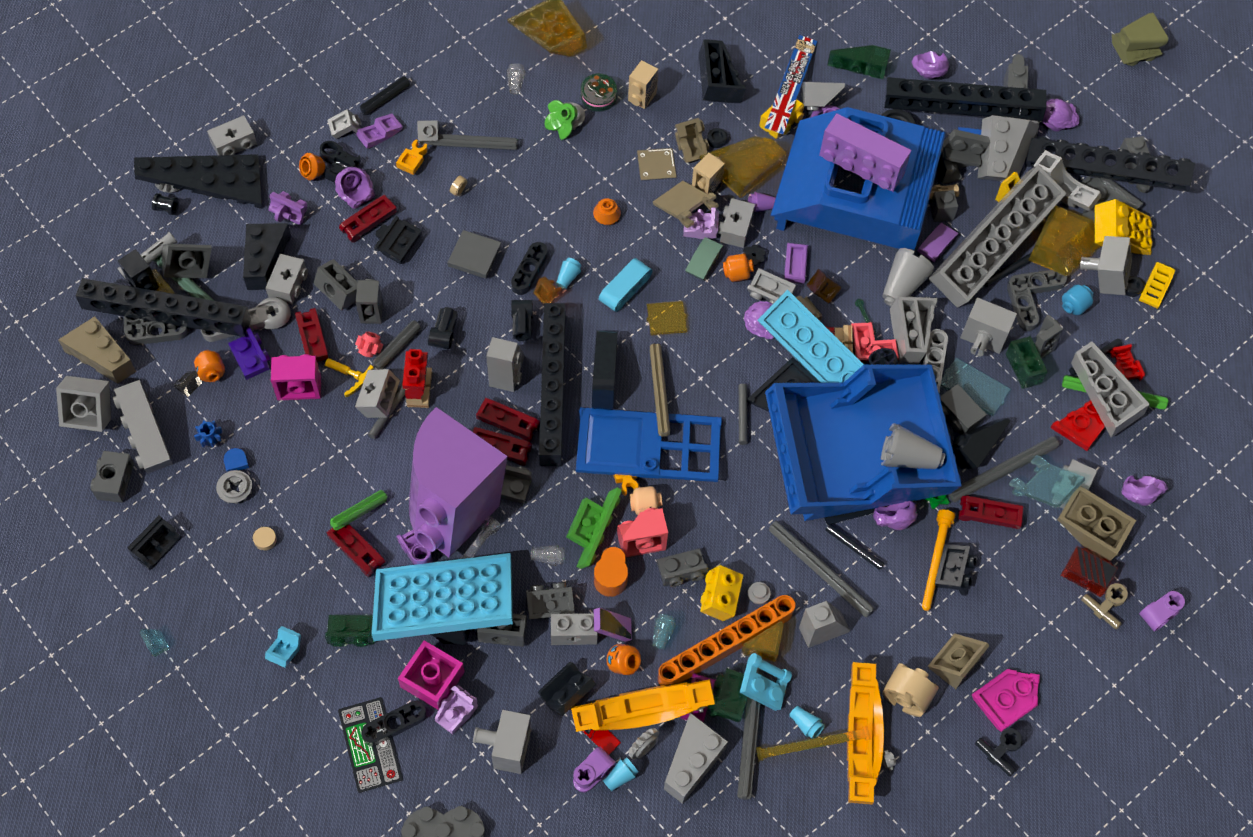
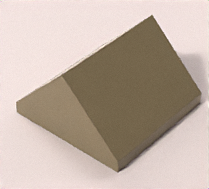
M954 633L928 667L949 685L957 689L983 657L989 644Z

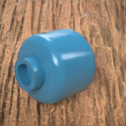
M1074 285L1062 296L1063 309L1069 314L1081 315L1092 306L1093 292L1085 285Z

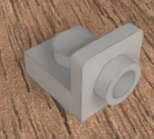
M348 109L328 119L331 135L335 139L352 130L357 133V130L361 129L360 118Z
M417 121L419 141L438 140L439 121Z

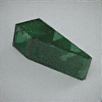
M868 45L831 50L827 65L883 79L891 49Z

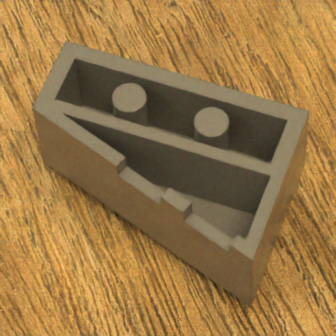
M95 316L58 339L65 353L73 355L85 365L88 364L117 384L136 372L131 360Z

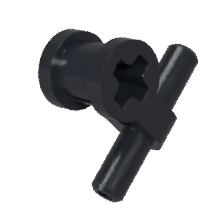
M1012 728L1004 730L1000 736L1001 743L995 750L986 741L979 738L975 745L988 756L987 760L993 765L996 764L1008 776H1012L1015 769L1002 757L1008 751L1014 752L1020 749L1022 746L1021 734ZM1009 735L1012 737L1016 735L1017 737L1015 738L1017 744L1006 745V736Z

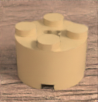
M899 663L882 694L892 705L895 706L898 703L903 706V712L921 717L928 709L939 687L928 679L929 675L920 668L912 670Z

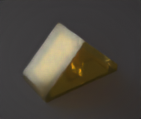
M782 621L744 643L741 651L743 655L750 657L751 654L756 653L763 660L776 662L784 626Z

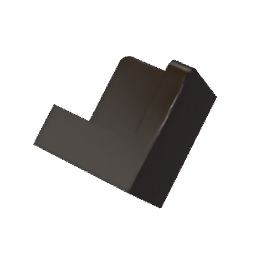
M820 269L816 271L807 283L808 288L827 303H830L842 288L832 277Z

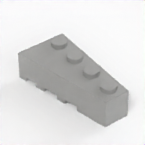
M1093 341L1075 353L1071 364L1110 437H1113L1145 414L1150 404Z
M140 380L114 389L116 396L113 397L116 408H121L124 414L120 418L124 428H129L132 435L128 437L132 449L137 448L139 456L135 458L139 468H144L148 474L172 465L173 463L165 441L160 434L159 425L155 416H153L154 412L147 398L146 390Z

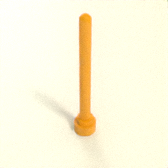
M942 509L937 513L936 521L938 522L939 530L922 603L924 611H929L931 608L936 586L935 580L947 531L954 524L955 513L949 510Z

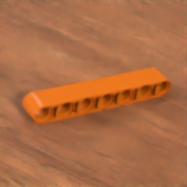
M788 595L779 596L666 661L659 668V685L670 686L680 684L693 677V674L700 673L789 621L795 609L794 599ZM779 606H786L789 608V611L783 612L779 609ZM766 616L770 619V622L764 623L760 620V617ZM747 627L751 630V633L745 634L741 631V628ZM728 638L732 641V644L725 645L721 640ZM705 649L711 650L713 655L705 656L702 651ZM684 661H691L694 666L687 668L682 663ZM671 672L675 677L666 679L662 674Z

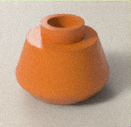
M305 153L299 162L300 173L305 179L314 180L323 174L325 162L315 154Z
M605 198L600 200L595 206L593 216L600 224L611 225L619 220L621 210L614 200Z

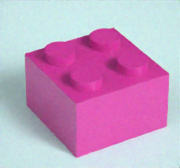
M303 354L293 357L287 355L272 357L271 383L277 400L321 399V374L316 356Z
M424 640L398 677L399 685L402 689L439 710L442 700L448 698L452 692L451 688L457 685L465 673L464 665Z

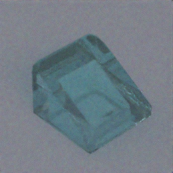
M153 629L140 630V635L152 656L156 657L169 649L161 631Z

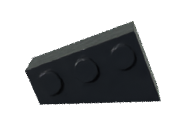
M704 39L699 51L703 101L741 103L746 87L741 83L738 77L739 73L734 69L731 63L732 59L723 41Z
M288 223L246 224L243 278L247 290H266L279 255H284L286 244L292 237Z

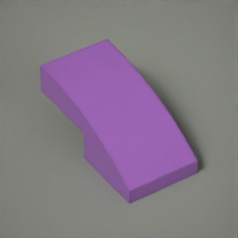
M393 114L376 118L374 125L358 129L356 136L366 148H370L402 130V125Z
M940 223L922 243L918 252L935 262L944 253L946 247L956 239L958 233Z

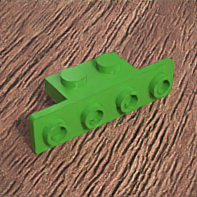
M617 487L609 491L602 507L588 498L582 500L566 538L584 548L577 564L579 569L590 566L596 558L595 551L604 539L603 532L612 521L613 517L611 514L620 502L621 498L619 495L622 489Z

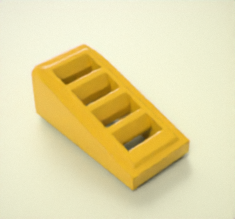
M1156 262L1139 301L1158 309L1176 270ZM1148 292V293H1150V294H1152V295H1155V296L1158 297V299H1156V298H1154V297H1152V296H1149V295H1147L1146 293Z

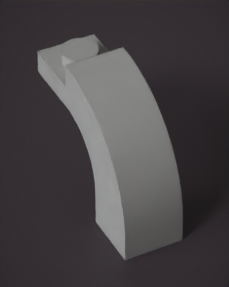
M1044 151L1033 165L1035 167L1039 164L1066 192V195L1060 201L1072 208L1077 205L1091 211L1101 198L1100 191L1075 180L1066 171L1062 158L1055 154Z

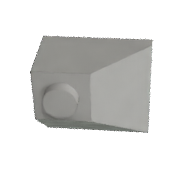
M802 82V103L804 106H807V110H819V106L824 107L845 87V83Z

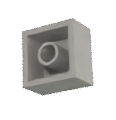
M1105 236L1100 258L1081 257V270H1098L1100 293L1126 294L1132 264L1130 238Z
M977 298L960 338L974 343L970 350L973 355H975L977 348H979L977 356H983L985 349L999 354L1017 313Z
M66 376L57 386L59 426L99 432L105 429L111 420L109 381Z
M502 710L497 732L476 727L473 743L477 742L493 746L492 762L494 769L517 774L522 773L531 734V716Z

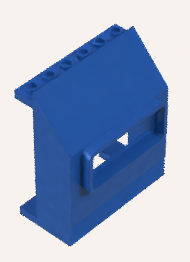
M849 107L800 120L770 215L774 216V220L778 221L776 229L784 231L786 220L897 249L907 248L914 251L921 232L946 133ZM836 113L911 150L905 174L893 192L883 189L869 180L864 181L861 194L833 187L839 165L827 161L819 155L824 131Z

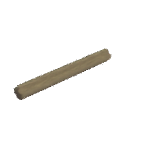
M651 344L650 357L658 434L663 437L670 435V423L662 348L660 344Z

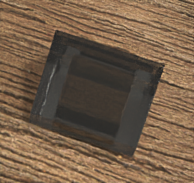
M187 371L174 384V387L189 397L203 382L198 377L196 371Z

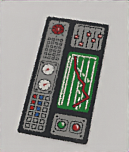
M379 697L339 709L338 713L358 793L402 781L403 778L393 739L390 738L376 746H369L364 743L361 735L364 725L386 714L382 698ZM383 723L379 724L381 729L376 732L370 729L368 731L369 735L366 737L371 736L372 739L377 738L376 733L383 730V734H386Z

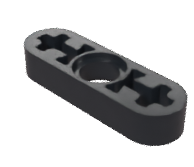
M535 242L527 250L511 279V288L515 294L524 295L530 290L547 259V246L544 243ZM539 250H541L542 253H538V255H537V257H536V260H535V259H534V258H535V252H538ZM526 265H533L535 270L527 272L524 270V267ZM524 277V285L518 287L517 284H520Z
M411 701L367 723L361 731L364 743L369 746H376L422 723L426 717L425 706L419 701ZM412 708L421 710L419 717L416 718L414 715L407 717L408 723L405 724L401 713L404 712L406 717L411 714ZM398 718L401 721L400 726L397 729H390L387 726L389 719ZM383 723L386 734H383V730L376 733L377 738L372 739L371 736L366 737L369 735L368 731L370 729L376 732L381 729L379 724Z

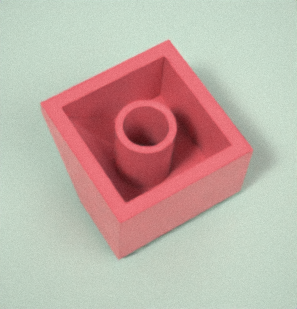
M648 508L640 512L634 521H625L618 525V540L625 558L666 550L668 530L662 508Z

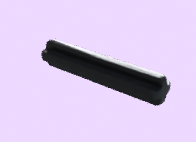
M402 76L361 104V112L364 115H368L410 86L409 80Z

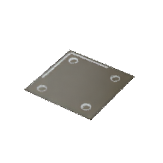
M672 148L637 150L641 180L676 178Z

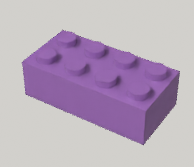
M836 113L824 131L819 156L861 176L865 180L879 185L883 189L893 192L905 174L911 150Z

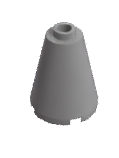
M900 248L895 255L882 295L885 299L884 302L890 307L898 296L910 297L933 272L934 266L922 255L919 258L913 255L915 251L911 249Z
M893 423L889 430L893 432L891 436H886L881 453V460L884 461L881 465L920 469H937L938 466H942L945 459L942 448L899 424Z

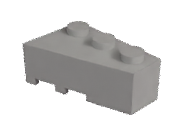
M898 296L891 306L892 328L899 355L898 364H919L926 354L937 298Z
M492 337L486 355L489 387L514 392L516 385L521 383L522 373L520 371L525 355L518 343Z
M691 713L664 785V790L682 804L723 754L728 743Z

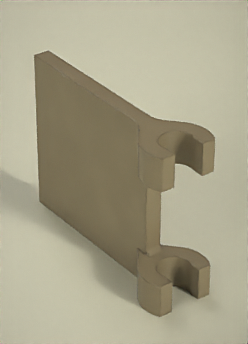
M681 181L653 201V205L679 219L686 228L694 225V221L689 218L692 216L691 212L703 203L710 210L711 208L719 207L718 203L713 201L716 199L714 193L706 194L684 181Z

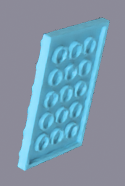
M510 553L376 569L372 622L373 641L513 624L512 559Z

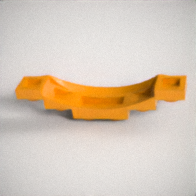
M853 662L847 731L848 803L873 805L874 786L879 778L884 746L882 704L879 684L876 679V664Z
M709 679L689 684L685 682L670 686L662 685L622 693L616 697L575 706L571 710L576 732L588 729L618 730L669 721L694 712L699 707L713 705L715 700Z

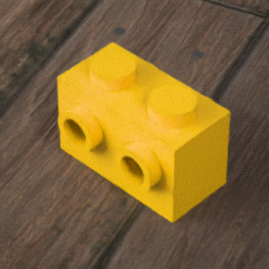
M721 565L709 570L705 578V592L700 600L702 604L700 612L721 621L734 617L743 574Z

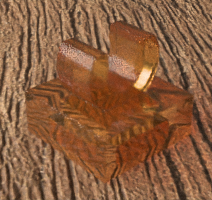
M545 276L538 280L534 294L543 304L553 303L562 288H556L553 285L555 281L548 280Z

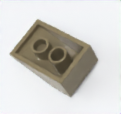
M1079 484L1057 519L1088 552L1107 563L1118 554L1136 522L1135 519Z

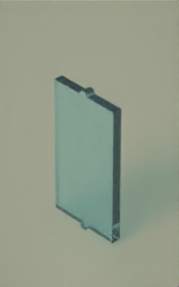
M958 358L954 360L949 369L945 370L946 374L941 379V387L949 391L958 384L983 411L991 416H994L1000 405L1004 404V399L1010 391V388Z

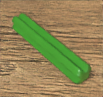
M383 490L377 491L331 518L330 525L334 530L341 529L387 501V494Z

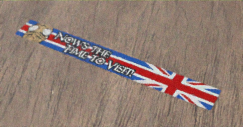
M799 35L767 119L766 129L784 134L817 41Z

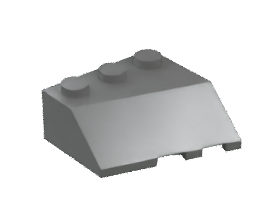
M994 115L982 119L981 135L988 136L990 144L980 154L981 165L978 167V179L1003 182L1013 172H1017L1019 176L1029 152L1031 138L1035 137L1039 125L1030 120Z

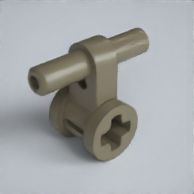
M1115 583L1108 587L1105 593L1106 600L1101 605L1088 594H1085L1081 601L1094 611L1093 614L1099 619H1104L1114 629H1118L1121 622L1108 611L1112 606L1122 605L1128 596V592L1122 584ZM1111 591H1120V598L1117 597L1114 600L1112 598L1113 593Z

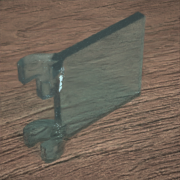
M1036 455L1031 460V463L1037 465L1034 468V472L1037 474L1027 484L1018 478H1014L1009 485L1015 488L1012 491L1015 496L1025 495L1058 509L1085 481V477L1051 465L1044 458Z

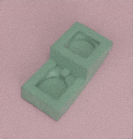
M704 237L685 270L686 273L705 281L723 245Z

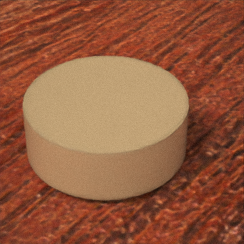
M461 175L458 176L451 185L450 193L459 196L467 185V179Z
M261 527L253 535L254 544L260 550L273 548L277 541L275 532L269 527Z

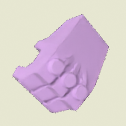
M711 208L712 213H704L702 209L692 213V216L689 218L694 221V225L689 228L684 226L683 236L704 239V237L708 239L716 238L719 222V212L717 209Z
M459 685L451 688L452 693L447 699L442 700L441 707L435 716V722L452 735L472 716L478 707L477 699L472 695L470 696V693Z

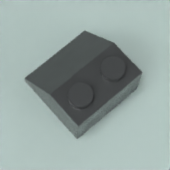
M163 245L161 261L164 277L207 278L211 245Z

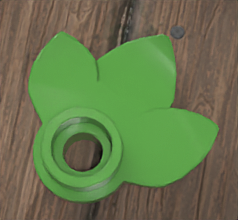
M554 100L548 104V109L551 113L545 119V128L557 130L560 139L563 140L571 134L573 130L572 122L577 118L578 111L570 103L563 104L560 100Z

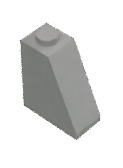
M827 601L806 608L799 626L808 648L850 632L841 611Z

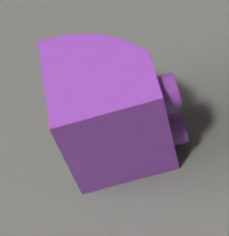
M437 407L422 423L414 443L409 516L417 542L428 551L433 552L438 549L447 557H450L499 507L507 456Z

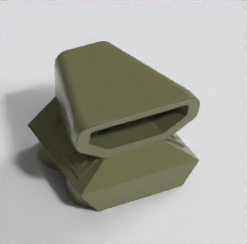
M1153 12L1123 27L1119 33L1112 34V44L1123 64L1130 66L1137 65L1139 60L1153 61L1156 56L1162 55L1159 47L1166 45L1168 42V36Z

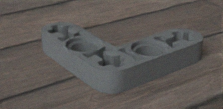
M1053 269L1019 274L1010 278L1007 290L1014 312L1017 313L1016 318L1020 328L1025 331H1032L1036 328L1039 322V315L1032 294L1062 289L1067 280V276L1062 270ZM1038 279L1042 282V285L1035 286L1032 280ZM1018 300H1026L1028 306L1023 307L1019 305Z
M124 316L125 337L132 345L181 340L189 332L188 327L181 326L179 332H175L178 327L177 325L154 321L146 322L142 319L131 320L129 317ZM133 327H136L138 331L136 337H132L134 335ZM155 328L162 329L161 334L157 336L152 335L151 332Z

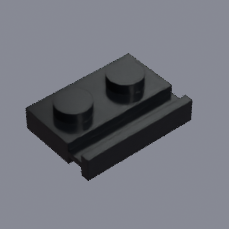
M395 216L376 243L374 250L382 252L384 256L401 264L421 235L422 230Z

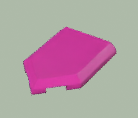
M1007 669L972 694L973 700L997 730L1002 732L1038 706L1037 696L1040 675L1026 674Z

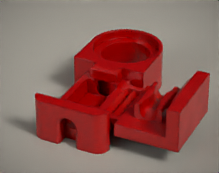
M1132 345L1114 347L1111 351L1112 357H1115L1117 361L1114 366L1127 380L1138 378L1141 381L1145 373L1138 360L1134 363V358L1130 351Z

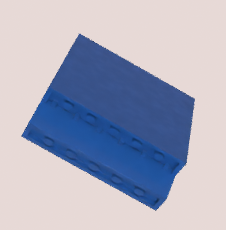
M863 365L844 383H774L765 391L791 515L803 514L804 521L904 503L906 501L948 495L961 487V477L958 474L955 462L956 457L953 453L951 437L948 433L946 417L943 413L941 397L938 393L936 376L933 373L932 365ZM893 423L899 424L942 448V453L945 454L942 466H938L937 469H920L881 465L884 461L881 460V453L886 436H891L893 432L889 430Z

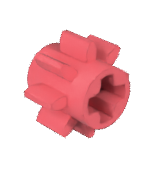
M366 331L362 336L358 335L355 343L358 346V352L366 357H373L376 353L380 354L384 345L381 343L379 335Z

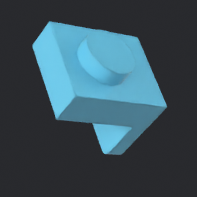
M281 626L278 629L277 639L265 653V659L286 668L299 651L301 635Z

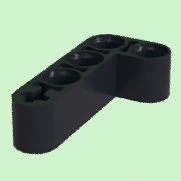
M597 330L592 384L593 409L613 410L618 331Z

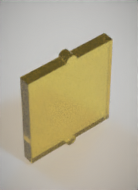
M683 301L647 304V322H649L650 335L687 333L685 320L687 319V314L684 313Z

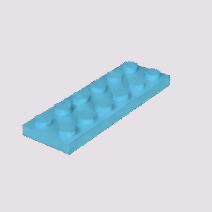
M786 290L757 320L820 383H844L864 365L789 290Z

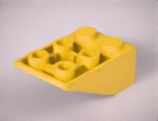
M1117 199L1095 205L1096 244L1103 246L1105 236L1128 237L1131 243V253L1151 255L1152 221L1150 216Z

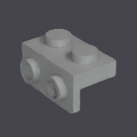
M758 268L747 290L750 292L751 297L760 301L763 298L774 304L786 290L793 294L796 285Z

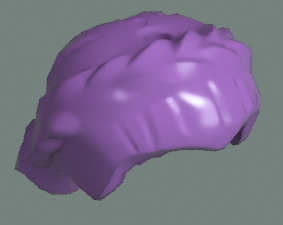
M929 51L914 56L912 60L913 67L926 79L943 76L949 69V61L944 53L938 56L936 52Z
M1050 99L1046 102L1047 107L1042 122L1053 131H1060L1065 128H1073L1079 124V116L1073 104L1059 99Z
M347 167L337 174L335 191L351 208L355 209L363 204V202L370 201L375 196L373 183L365 170L357 167Z
M767 301L756 302L745 312V326L752 334L766 339H774L757 321L773 305L772 303Z
M1131 475L1124 481L1121 492L1127 500L1147 506L1153 503L1160 494H1164L1168 487L1164 481L1155 477L1143 476L1141 479L1136 480Z
M906 501L889 505L888 507L875 508L873 517L876 524L881 527L888 526L894 530H903L916 521L918 513L914 502Z

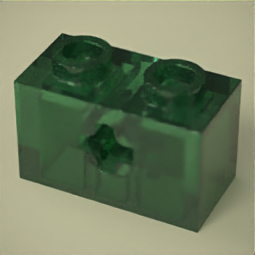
M1031 336L1011 341L1006 351V356L1021 388L1024 389L1042 384L1048 371Z

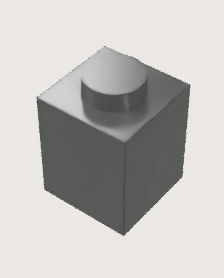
M954 190L934 192L930 203L934 222L954 220L958 209Z

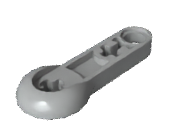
M277 297L267 298L261 301L255 308L248 309L251 317L249 327L252 331L261 328L277 329L284 326L291 316V310L287 302ZM275 311L276 315L271 316L270 312ZM201 330L203 338L209 342L235 336L218 332L213 335H207L205 333L206 330Z

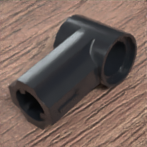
M512 300L513 339L518 341L531 339L533 300Z
M450 307L440 308L435 326L431 328L429 333L428 346L450 350L453 342V330L458 317L457 311Z

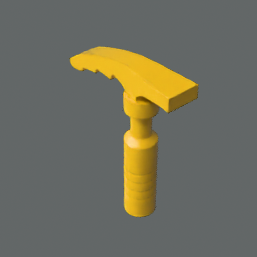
M329 358L325 362V366L345 375H352L355 379L359 380L355 383L354 387H351L349 391L344 393L345 397H349L357 392L363 385L367 371L374 370V367L370 365L362 374L360 371L351 370L350 367Z

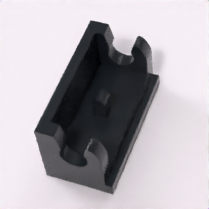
M158 515L127 549L133 558L151 570L181 539V536L171 524Z

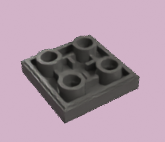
M463 230L447 262L448 267L486 279L501 248V242Z

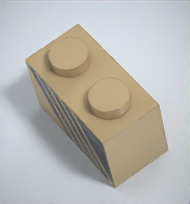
M641 60L629 76L628 101L633 105L645 109L657 94L658 68Z
M708 153L693 169L692 186L706 194L711 192L715 194L722 187L725 163L719 157Z

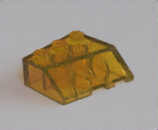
M545 0L507 19L511 25L551 54L572 56L587 48L584 32L562 0Z
M757 136L709 152L713 156L719 157L725 163L722 181L739 198H742L780 167L786 156V152L773 139ZM708 153L699 156V158L702 160Z
M1055 206L1050 212L1029 261L1068 276L1080 265L1081 257H1090L1098 247H1101L1095 243V224L1088 218Z

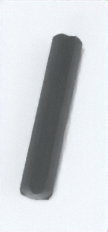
M415 320L411 321L373 360V365L379 370L383 369L421 330L420 324Z

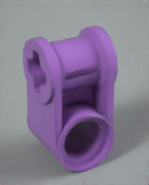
M413 530L402 536H396L400 546L407 553L413 565L433 562L431 551L424 549L417 542ZM421 554L427 555L423 559H417V557Z
M1170 591L1156 602L1154 601L1145 607L1139 615L1155 632L1179 613L1185 604V599L1179 592Z
M601 747L596 748L574 770V787L579 792L590 791L603 778L609 775L617 763ZM580 776L583 778L588 776V781L586 779L580 780Z

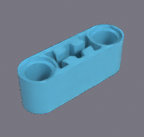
M637 258L632 259L602 290L599 295V301L613 311H619L648 281L653 270Z

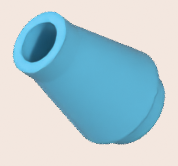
M567 258L562 263L555 284L559 288L566 290L569 284L581 272L580 268L582 265L573 258Z
M796 706L789 715L807 738H817L825 727L822 719L803 710L799 706Z
M626 757L623 761L619 760L603 782L612 792L621 785L636 778L635 775L639 771Z

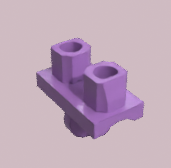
M284 191L280 194L272 192L269 195L271 199L269 211L275 213L276 221L282 222L284 219H288L298 225L303 223V217L307 211V203L300 199L294 202L291 200V196Z

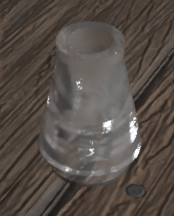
M511 64L507 69L509 92L514 95L521 93V87L526 74L524 66L521 64Z
M559 544L532 547L531 560L556 567L564 563L565 549L564 547H559Z

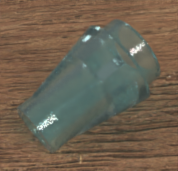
M659 614L658 618H655L653 647L665 649L677 626L675 624L676 618L666 614Z

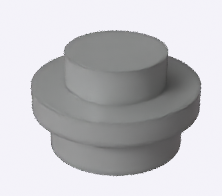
M762 582L753 583L748 590L749 599L759 605L766 603L771 595L770 588Z

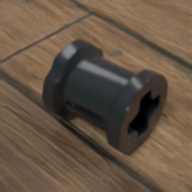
M160 193L154 195L152 210H162L168 212L169 215H175L177 212L178 198L164 197Z

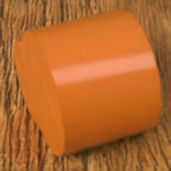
M610 547L603 552L601 559L596 563L594 568V585L600 594L614 597L621 594L626 588L628 568L625 564L624 552L620 548Z

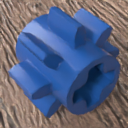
M203 420L200 426L195 427L198 433L194 437L196 441H200L203 448L206 445L213 448L218 441H222L219 434L223 433L220 426L217 427L214 420L212 422Z

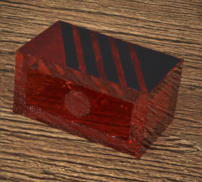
M1076 546L1060 576L1101 597L1107 590L1117 567L1110 561L1093 555L1088 549Z

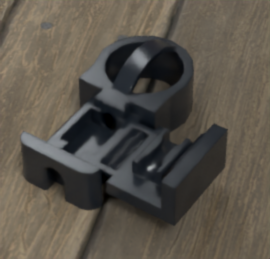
M325 141L320 145V157L323 161L333 166L325 172L326 179L335 183L337 174L343 169L359 166L360 155L354 157L344 152L343 147L336 142ZM325 149H333L336 153L330 155Z

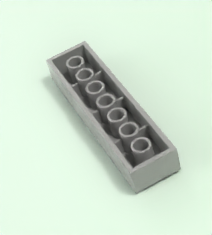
M1038 164L1026 172L929 277L930 281L957 308L967 303L1066 195V192Z

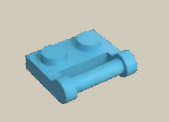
M753 653L747 662L740 693L775 711L781 710L786 686L791 680L792 673L786 669L781 670L762 660L760 655ZM757 668L777 677L776 683L756 673Z

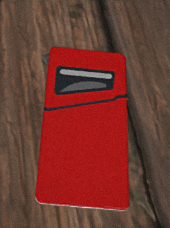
M588 729L582 731L608 755L620 744V741L608 730Z

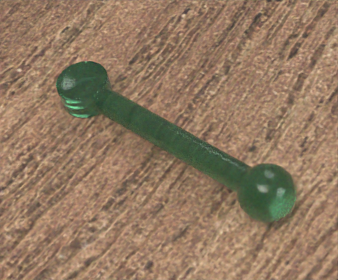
M857 299L855 305L859 307L865 322L869 323V318L863 307L864 302L862 299Z

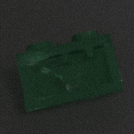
M329 615L328 629L325 632L327 644L334 647H343L345 644L366 647L368 644H374L372 638L373 615Z
M728 668L722 674H718L714 685L717 688L716 695H714L715 704L708 705V708L711 709L710 717L714 718L718 715L738 723L741 721L747 696L740 693L744 674Z

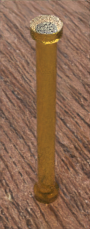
M863 726L861 730L763 749L756 747L758 760L763 761V758L854 740L865 739L867 741L870 740L869 730L867 726Z

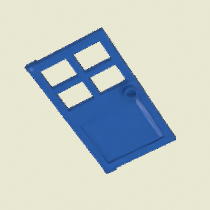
M580 407L576 472L718 482L722 417L669 414V422L683 423V443L662 442L661 436L658 434L656 413ZM690 424L711 425V445L689 443ZM661 449L682 451L681 471L659 469ZM689 451L710 453V473L688 471Z

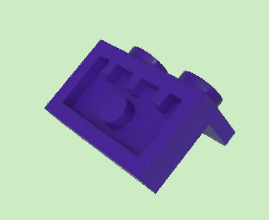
M250 327L246 329L248 334L246 337H241L228 343L246 380L270 370L268 365L270 357L266 349L261 350L259 346L262 344L257 332L253 334Z

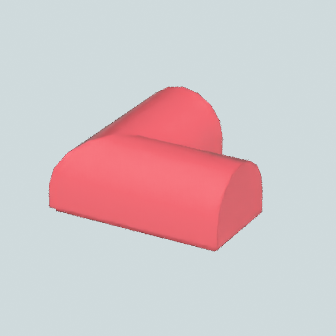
M872 322L851 323L855 356L863 364L869 363L870 354L881 348L894 350L897 360L899 359L896 339L875 341Z

